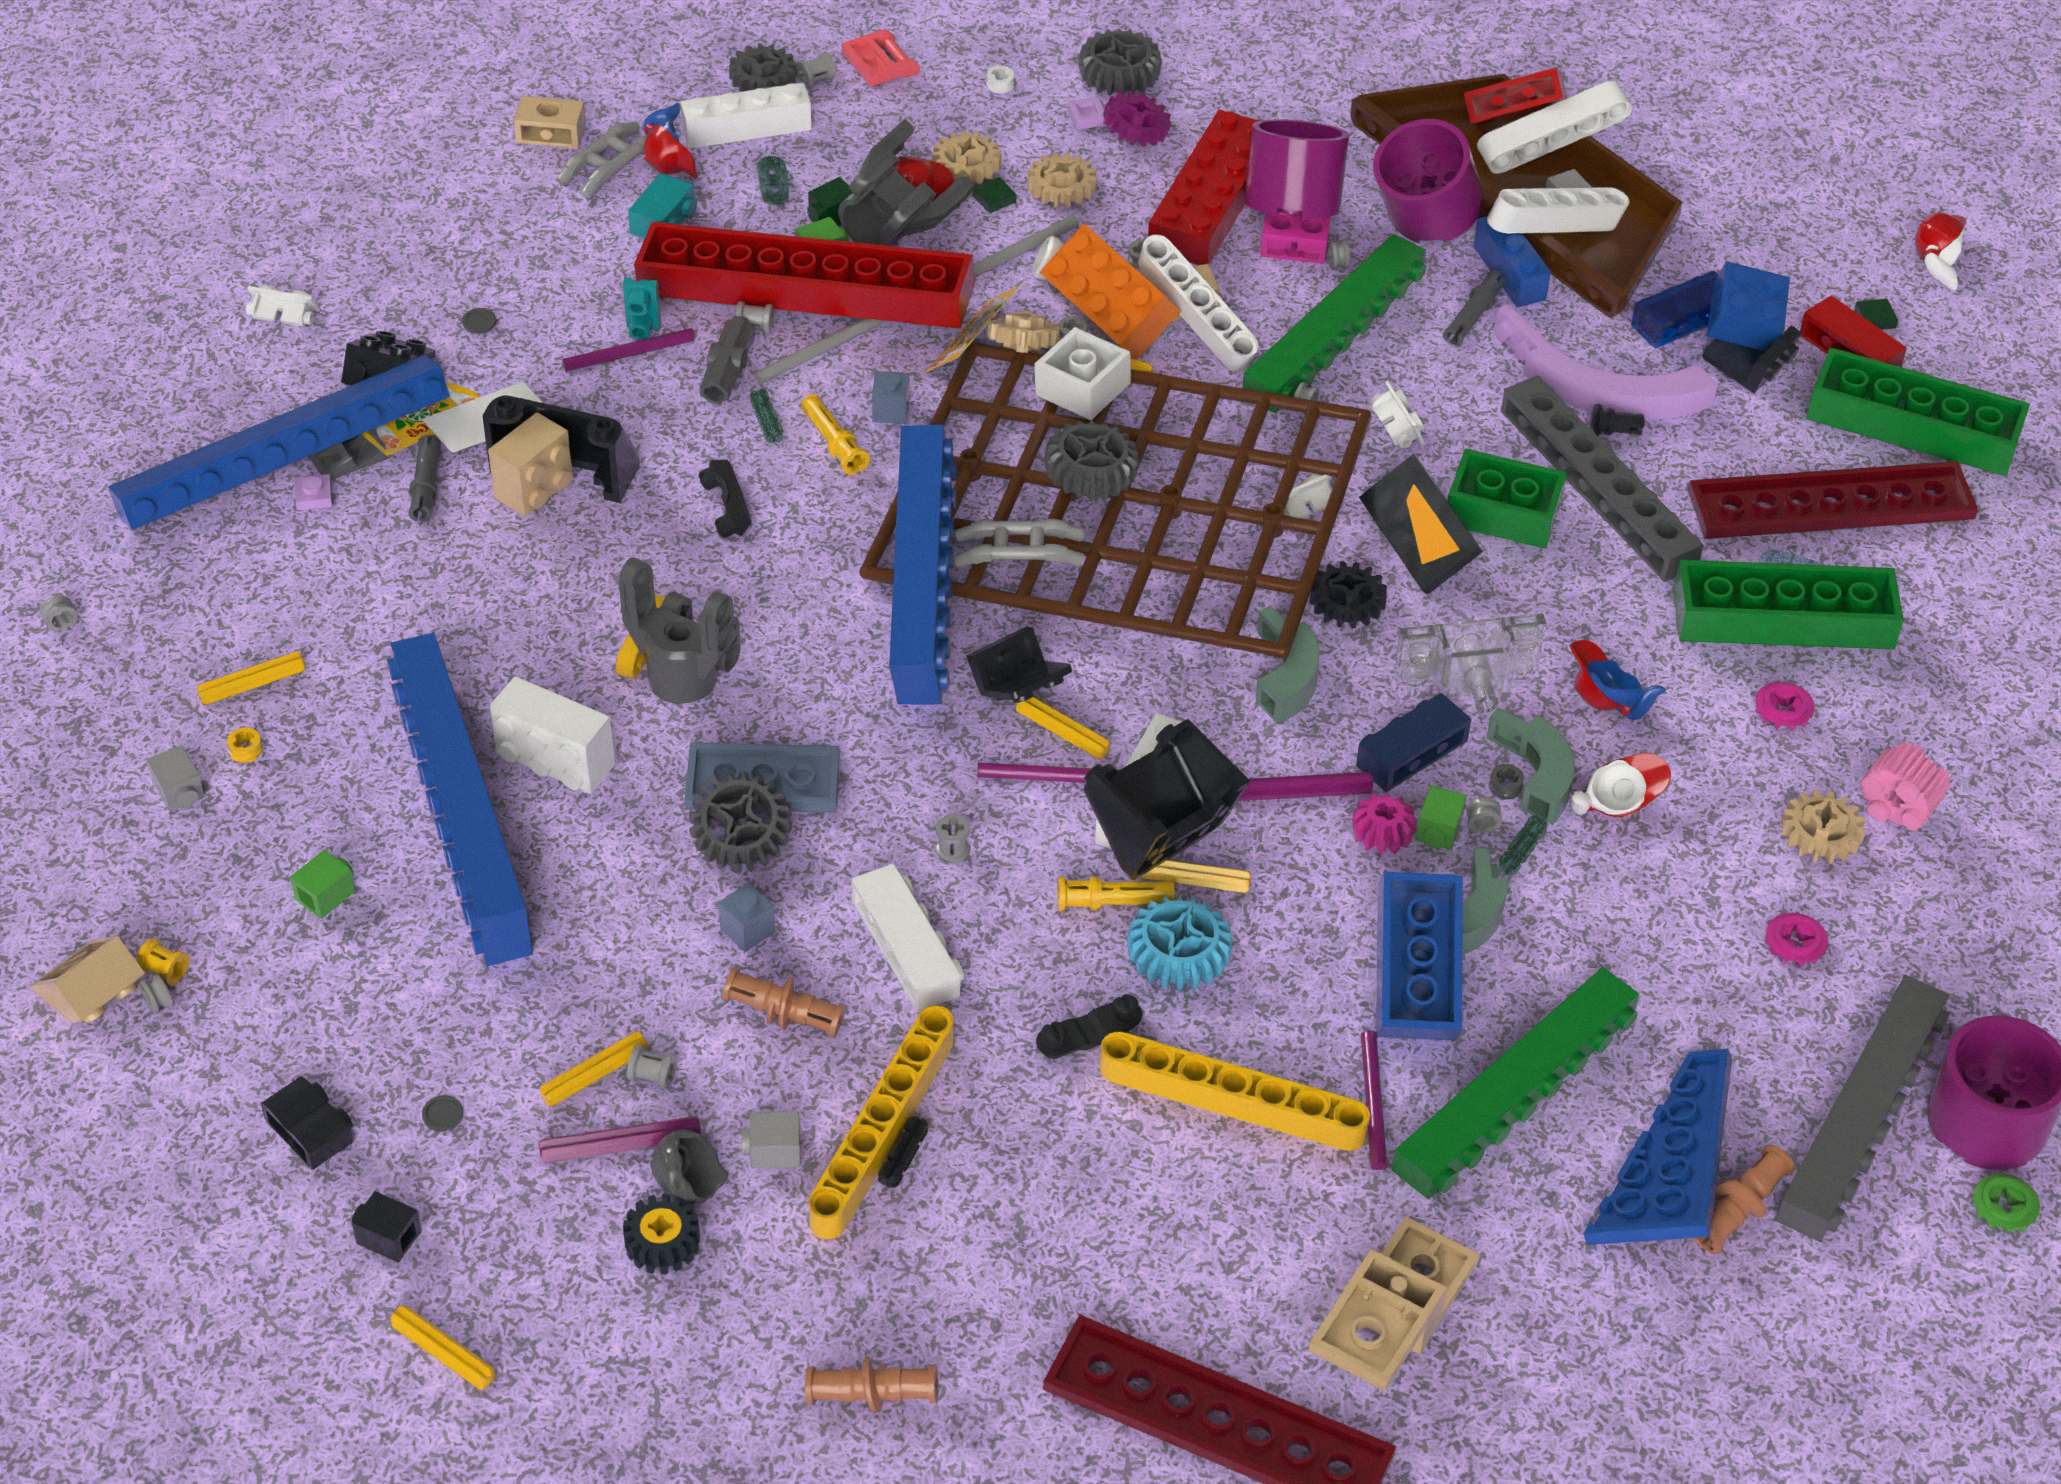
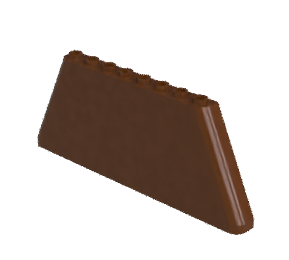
M1504 73L1361 94L1352 99L1350 115L1353 125L1379 145L1393 130L1415 120L1438 119L1457 127L1468 141L1483 189L1480 206L1481 213L1477 219L1489 215L1499 193L1503 189L1546 188L1547 178L1575 169L1592 188H1615L1623 192L1629 198V205L1614 231L1523 233L1551 271V275L1608 318H1612L1624 311L1680 216L1683 203L1681 200L1590 135L1500 174L1491 172L1477 148L1479 139L1488 132L1539 111H1532L1478 127L1471 124L1464 93L1512 80Z

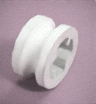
M999 65L991 67L987 71L986 85L990 91L1007 93L1014 88V72L1011 68Z

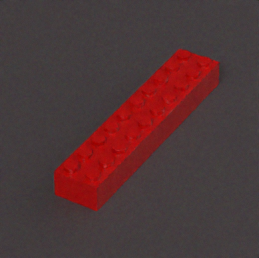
M651 222L634 263L636 281L642 279L648 281L658 280L660 297L731 305H738L739 301H744L746 305L765 307L766 304H772L773 309L959 329H961L975 285L973 254Z

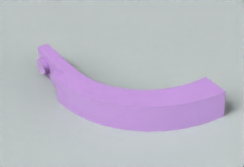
M1509 304L1497 308L1494 332L1498 340L1506 342L1515 351L1518 359L1526 362L1524 375L1528 379L1538 375L1548 386L1553 388L1562 401L1591 412L1595 404H1601L1603 411L1607 408H1613L1615 412L1640 413L1644 415V420L1680 417L1713 407L1718 383L1697 364L1679 371L1650 376H1631L1605 372L1579 363L1557 350Z

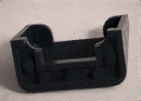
M508 395L499 396L489 403L482 418L490 474L488 449L538 412L568 430L572 467L594 471V485L604 488V500L621 503L639 469L640 461L638 451L617 420Z
M1189 719L1176 726L1169 724L1164 727L1156 736L1158 743L1154 750L1117 771L1112 764L1105 766L1097 764L1084 777L1086 782L1083 788L1084 793L1120 868L1131 880H1135L1159 866L1166 860L1202 840L1219 827L1228 817L1251 782Z

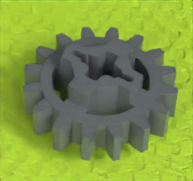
M758 44L756 49L746 46L745 53L736 51V57L730 58L729 79L732 80L733 87L739 86L740 92L795 83L796 61H793L792 54H786L785 48L775 50L773 44L769 47Z

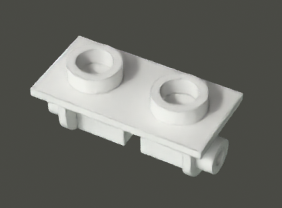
M262 285L260 288L248 286V291L254 300L247 303L246 314L251 315L253 319L276 322L278 312L281 311L280 321L282 324L305 327L306 324H313L314 312L320 311L313 297L306 292L294 290L292 293L283 292L268 285Z
M1386 381L1385 384L1389 391L1384 394H1376L1372 398V410L1376 413L1383 425L1386 424L1384 427L1396 446L1399 445L1401 448H1407L1416 438L1419 439L1421 444H1425L1420 434V431L1425 428L1415 411L1410 414L1406 409L1410 407V404L1402 390L1399 389L1395 392L1390 383Z
M1314 474L1306 478L1301 485L1293 488L1284 515L1298 518L1308 517L1311 513L1306 506L1307 503L1314 514L1324 510L1332 490L1329 484L1332 477Z

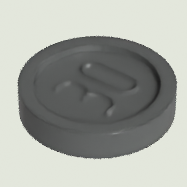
M475 308L465 313L462 322L464 328L471 333H485L496 325V316L489 309Z
M437 1096L430 1099L424 1105L422 1118L425 1125L431 1130L439 1132L448 1131L455 1128L462 1121L463 1107L460 1101L452 1096Z

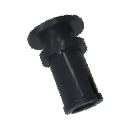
M1601 404L1594 405L1590 417V428L1594 430L1597 436L1600 435L1601 431H1603L1604 435H1612L1613 432L1636 435L1643 433L1641 430L1644 429L1645 423L1643 414L1615 412L1613 408H1607L1603 411Z

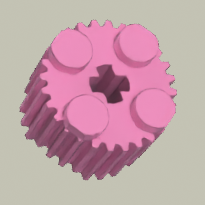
M1903 741L1898 748L1895 746L1891 749L1887 748L1881 753L1862 779L1861 786L1863 788L1861 792L1865 793L1863 798L1868 800L1866 802L1869 805L1867 807L1868 814L1881 822L1889 819L1901 826L1904 825L1910 830H1918L1926 823L1946 796L1945 793L1951 786L1949 783L1951 778L1947 776L1949 772L1944 770L1943 767L1937 769L1936 763H1931L1930 758H1925V751L1921 749L1920 745L1914 746L1911 742L1907 745Z

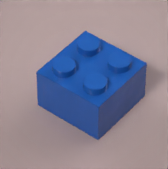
M1726 261L1713 284L1707 337L1766 351L1785 330L1790 277Z

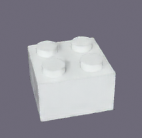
M1076 327L1035 363L1036 395L1089 420L1097 416L1131 384V352Z

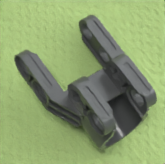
M905 119L871 148L862 164L860 173L848 187L853 193L839 205L838 214L845 232L854 242L887 245L898 234L907 236L935 228L972 193L976 184L968 176L959 177L930 204L936 193L923 182L917 188H914L895 170L900 162L896 155L904 148L905 142L916 129Z
M634 557L626 561L619 576L622 621L640 653L646 655L649 685L654 695L666 702L675 704L691 703L705 698L713 691L716 685L717 671L730 672L740 655L739 620L733 614L732 597L714 591L704 605L703 612L699 616V623L693 621L691 599L676 592H670L663 600L661 607L657 608L652 567L648 563Z

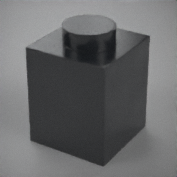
M376 1191L372 1193L365 1204L362 1203L357 1207L351 1221L356 1244L398 1263L422 1231L417 1209Z

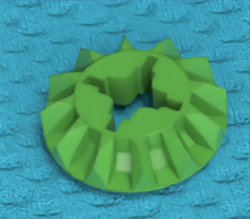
M1992 1174L1981 1179L1974 1189L1971 1202L1977 1209V1218L1986 1219L1989 1222L1990 1229L1995 1226L2004 1228L2007 1234L2014 1229L2024 1232L2030 1224L2035 1223L2040 1211L2039 1198L2034 1189L2022 1179L2009 1174ZM2002 1193H2004L2008 1204L2013 1205L2009 1213L2003 1210L2001 1204H1997Z

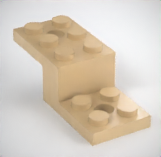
M1405 1216L1382 1253L1370 1249L1311 1339L1308 1351L1386 1391L1410 1351L1419 1355L1422 1353L1478 1264L1480 1254ZM1415 1264H1426L1431 1267L1433 1273L1424 1276L1412 1270L1411 1267ZM1363 1328H1369L1377 1332L1379 1338L1375 1341H1364L1358 1337L1356 1332Z

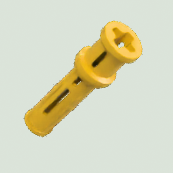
M811 394L806 396L801 402L803 405L800 406L801 410L809 417L816 429L825 438L828 452L832 457L839 459L843 472L847 475H852L865 470L869 465L870 455L865 449L857 445L855 435L840 426L818 395Z
M1058 876L1057 878L1058 911H1064L1066 907H1089L1091 911H1097V909H1101V905H1149L1150 900L1161 904L1164 895L1170 901L1175 899L1174 881L1101 882V878H1097V876H1090L1089 880H1066L1064 876Z

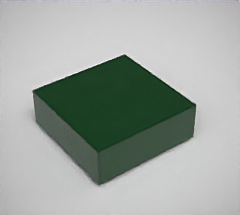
M1000 177L980 184L972 191V196L989 213L1016 203L1017 194Z
M1888 298L1856 302L1855 312L1881 330L1897 327L1898 319Z

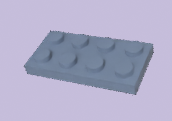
M690 743L685 789V810H695L692 803L694 799H703L701 795L703 786L714 790L712 781L715 777L720 779L722 783L727 782V774L730 771L733 773L735 780H741L742 773L746 771L749 773L750 781H753L760 774L764 777V786L774 782L777 787L775 794L782 792L785 794L786 802L784 805L789 806L791 812L836 813L840 747L828 745ZM734 799L725 804H735L740 799ZM756 802V811H768L762 804Z

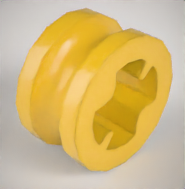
M238 728L231 732L227 738L229 755L236 762L246 763L256 760L263 751L260 734L253 728ZM243 742H246V745H248L249 742H251V746L244 748L243 745H241V747L239 748L238 745Z

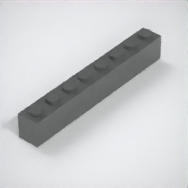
M1906 974L1904 975L1782 1198L1775 1221L1819 1242H1822L1828 1230L1834 1233L1837 1231L1845 1214V1210L1840 1208L1844 1200L1849 1203L1853 1201L1861 1183L1860 1180L1856 1179L1858 1172L1867 1174L1876 1155V1151L1871 1150L1874 1142L1880 1145L1883 1144L1892 1124L1886 1121L1889 1114L1898 1116L1907 1096L1901 1093L1904 1086L1912 1089L1920 1073L1921 1066L1916 1065L1919 1058L1927 1061L1936 1042V1039L1931 1037L1933 1031L1941 1034L1951 1012L1944 1009L1949 997L1948 993Z

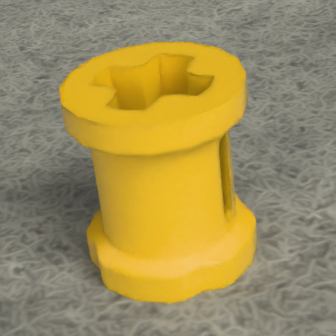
M152 938L141 946L137 953L136 962L144 972L151 971L159 974L166 984L174 986L187 972L190 959L186 953L182 951L175 953L163 947L160 940Z

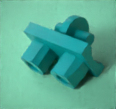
M625 277L623 293L629 337L647 339L650 336L651 330H660L661 327L658 280L648 281L642 279L635 281L632 278Z

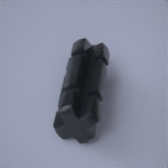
M916 1116L908 1118L903 1127L905 1131L899 1134L886 1157L888 1161L883 1162L878 1171V1181L881 1184L887 1185L890 1188H895L899 1185L904 1176L902 1172L907 1171L920 1147L918 1143L923 1142L928 1133V1123L926 1120Z

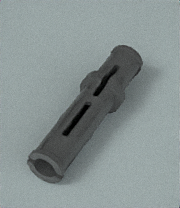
M1496 270L1489 271L1480 286L1473 288L1469 294L1468 302L1443 332L1445 341L1453 333L1455 335L1449 343L1457 346L1461 345L1484 311L1489 310L1494 305L1496 295L1506 285L1504 275L1497 283L1495 282L1501 272Z
M429 435L419 438L414 480L411 481L409 487V495L412 497L408 512L409 516L414 521H417L418 512L421 511V522L428 521L431 518L432 500L436 498L437 494L435 475L441 444L437 437L432 436L431 445H427Z

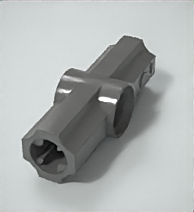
M734 316L731 320H727L718 343L713 342L710 346L707 370L700 385V396L710 403L721 404L723 401L728 400L737 377L742 378L743 376L740 372L742 368H746L747 351L754 336V325L749 323L746 317Z

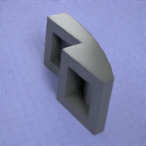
M374 429L367 431L384 449H387ZM363 435L358 436L344 446L342 443H338L309 456L320 475L330 474L331 480L392 457L391 455L387 456Z

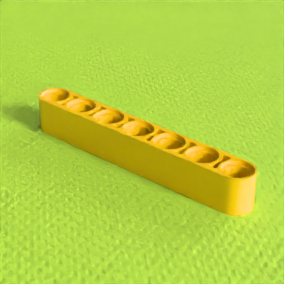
M935 1005L929 1006L920 1012L811 1193L808 1201L810 1230L817 1237L826 1240L834 1239L845 1231L878 1175L883 1162L886 1161V1157L897 1137L903 1132L906 1121L915 1112L952 1049L954 1043V1019L952 1013L947 1008ZM823 1213H833L831 1215H823Z
M1124 1032L1110 1033L1102 1040L1100 1072L1105 1079L1111 1082L1342 1150H1357L1366 1142L1370 1112L1368 1107L1358 1100Z

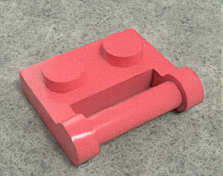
M887 29L842 43V54L870 87L902 76L908 78L919 73V64L913 58H908L895 43V37ZM885 48L896 62L894 63L882 49Z

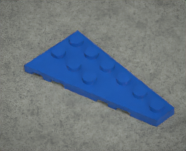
M1729 1048L1688 1053L1669 1085L1671 1093L1664 1105L1658 1104L1652 1115L1654 1122L1649 1131L1642 1132L1619 1171L1617 1186L1611 1196H1605L1599 1206L1601 1211L1599 1217L1594 1224L1589 1223L1583 1235L1587 1244L1710 1237L1732 1065Z

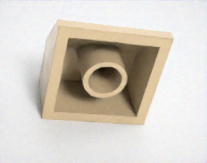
M116 935L91 940L29 987L70 1023L84 1020L88 1024L106 1011L103 1005L112 998L116 997L117 1000H120L133 992L138 987L135 981L145 973L119 936Z

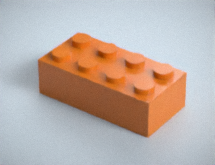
M1085 223L1079 227L1040 271L1049 282L1121 348L1130 351L1133 359H1138L1181 312L1160 290Z

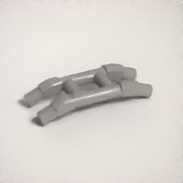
M635 121L615 124L608 129L607 133L580 153L574 154L564 165L565 168L558 175L556 181L566 187L587 163L596 167L597 169L593 171L588 178V182L580 191L582 196L590 200L595 192L601 189L604 183L610 179V176L638 155L645 153L644 142L647 136L638 137L632 144H629L622 139L629 137V135L637 134L640 130L639 124ZM608 147L619 152L611 160L599 154Z
M983 519L955 531L959 543L975 538L977 540L984 537H993L994 535V546L992 544H980L971 547L967 551L955 554L954 561L958 568L973 563L992 562V560H1045L1080 567L1084 558L1083 553L1070 550L1066 546L1059 544L1044 545V535L1061 539L1067 538L1077 542L1082 541L1084 528L1070 525L1068 522L1059 519H1046V521H993V519ZM1009 535H1030V546H1008Z

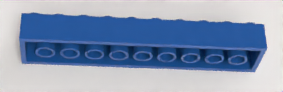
M435 633L391 642L393 658L387 659V665L392 681L397 680V683L391 684L396 706L400 705V707L404 706L405 708L399 710L404 731H408L409 734L413 733V736L408 737L412 757L417 758V761L421 760V763L416 764L421 785H425L426 788L430 787V790L425 791L430 813L434 812L435 816L439 815V817L434 818L438 839L443 840L444 844L448 843V845L443 846V853L448 869L452 868L453 873L457 872L451 875L457 897L460 896L462 902L466 901L461 903V909L466 926L470 925L471 931H473L470 932V937L475 955L483 953L487 967L533 955L526 906Z

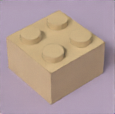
M538 412L488 449L495 499L524 517L533 510L542 508L548 498L558 490L566 489L573 479L568 430Z

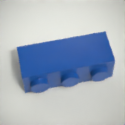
M1487 217L1477 219L1473 247L1490 271L1496 270L1501 272L1497 281L1503 275L1505 276L1506 285L1503 289L1515 306L1518 308L1545 301L1551 271L1523 233H1502L1493 229L1488 224Z

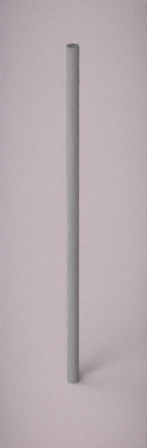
M1071 215L974 263V278L1042 245L1050 236L1058 237L1078 227V219L1076 216ZM863 318L754 372V379L759 384H763L887 321Z

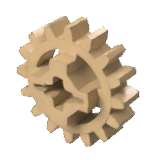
M963 130L960 136L952 132L950 133V139L941 137L940 144H934L932 161L947 167L953 176L954 182L959 177L968 176L972 181L983 184L984 177L992 180L994 172L1000 171L1001 150H998L997 142L990 143L989 135L980 138L977 131L973 134H968L966 130Z
M1053 152V157L1051 158L1042 155L1041 162L1033 161L1032 168H1028V191H1033L1034 199L1042 197V204L1044 205L1050 201L1054 202L1055 208H1058L1060 203H1065L1067 208H1071V202L1081 205L1083 204V197L1091 199L1092 191H1096V169L1091 168L1090 161L1082 163L1081 155L1071 158L1070 152H1066L1064 156H1059L1057 152Z
M1020 310V312H1006L1005 316L999 315L998 318L993 317L988 323L987 336L991 340H996L997 343H1002L1003 347L1014 349L1016 352L1028 353V351H1042V347L1049 348V346H1055L1060 339L1061 327H1058V324L1051 323L1052 321L1045 320V316L1033 314L1031 311Z
M1818 790L1813 791L1812 797L1802 792L1799 794L1798 801L1791 799L1787 809L1784 810L1781 824H1783L1781 834L1782 836L1789 837L1788 847H1800L1799 856L1802 857L1806 853L1812 854L1813 862H1817L1819 857H1825L1828 864H1833L1835 856L1846 861L1849 852L1853 854L1858 852L1859 845L1862 844L1866 829L1863 828L1866 821L1865 817L1857 816L1860 809L1858 806H1847V797H1843L1840 800L1834 799L1833 791H1829L1827 797L1821 796Z

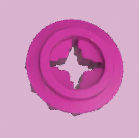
M1774 682L1765 685L1759 690L1755 700V712L1762 714L1763 723L1773 722L1776 730L1782 725L1787 726L1791 731L1797 725L1805 727L1808 720L1813 717L1815 710L1814 701L1810 694L1800 686L1788 682ZM1778 704L1781 706L1792 704L1790 711L1786 708L1782 710L1777 709Z
M1785 913L1775 917L1768 924L1765 943L1770 946L1771 955L1781 956L1784 964L1790 960L1796 962L1801 967L1805 962L1816 964L1821 956H1825L1828 947V935L1823 926L1815 919L1804 914ZM1793 931L1798 940L1802 941L1801 947L1795 946V943L1790 940Z

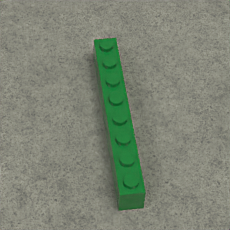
M1392 234L1244 372L1243 388L1294 397L1301 382L1306 383L1309 387L1314 381L1316 374L1322 368L1328 369L1340 351H1347L1353 339L1359 333H1366L1377 316H1384L1390 304L1396 298L1401 299L1414 281L1419 282L1423 278L1427 267L1424 264L1426 249ZM1269 407L1268 410L1276 413L1280 408Z
M1601 967L1395 1149L1392 1171L1428 1200L1439 1190L1442 1193H1446L1455 1184L1459 1172L1465 1167L1469 1169L1474 1168L1481 1161L1488 1146L1492 1143L1496 1146L1501 1144L1508 1136L1511 1126L1517 1120L1525 1122L1535 1111L1537 1102L1544 1096L1547 1099L1552 1098L1560 1089L1566 1076L1569 1074L1573 1076L1579 1074L1585 1067L1588 1057L1594 1051L1602 1053L1611 1043L1614 1033L1619 1029L1626 1031L1632 1026L1638 1016L1636 1006L1639 993L1604 967Z

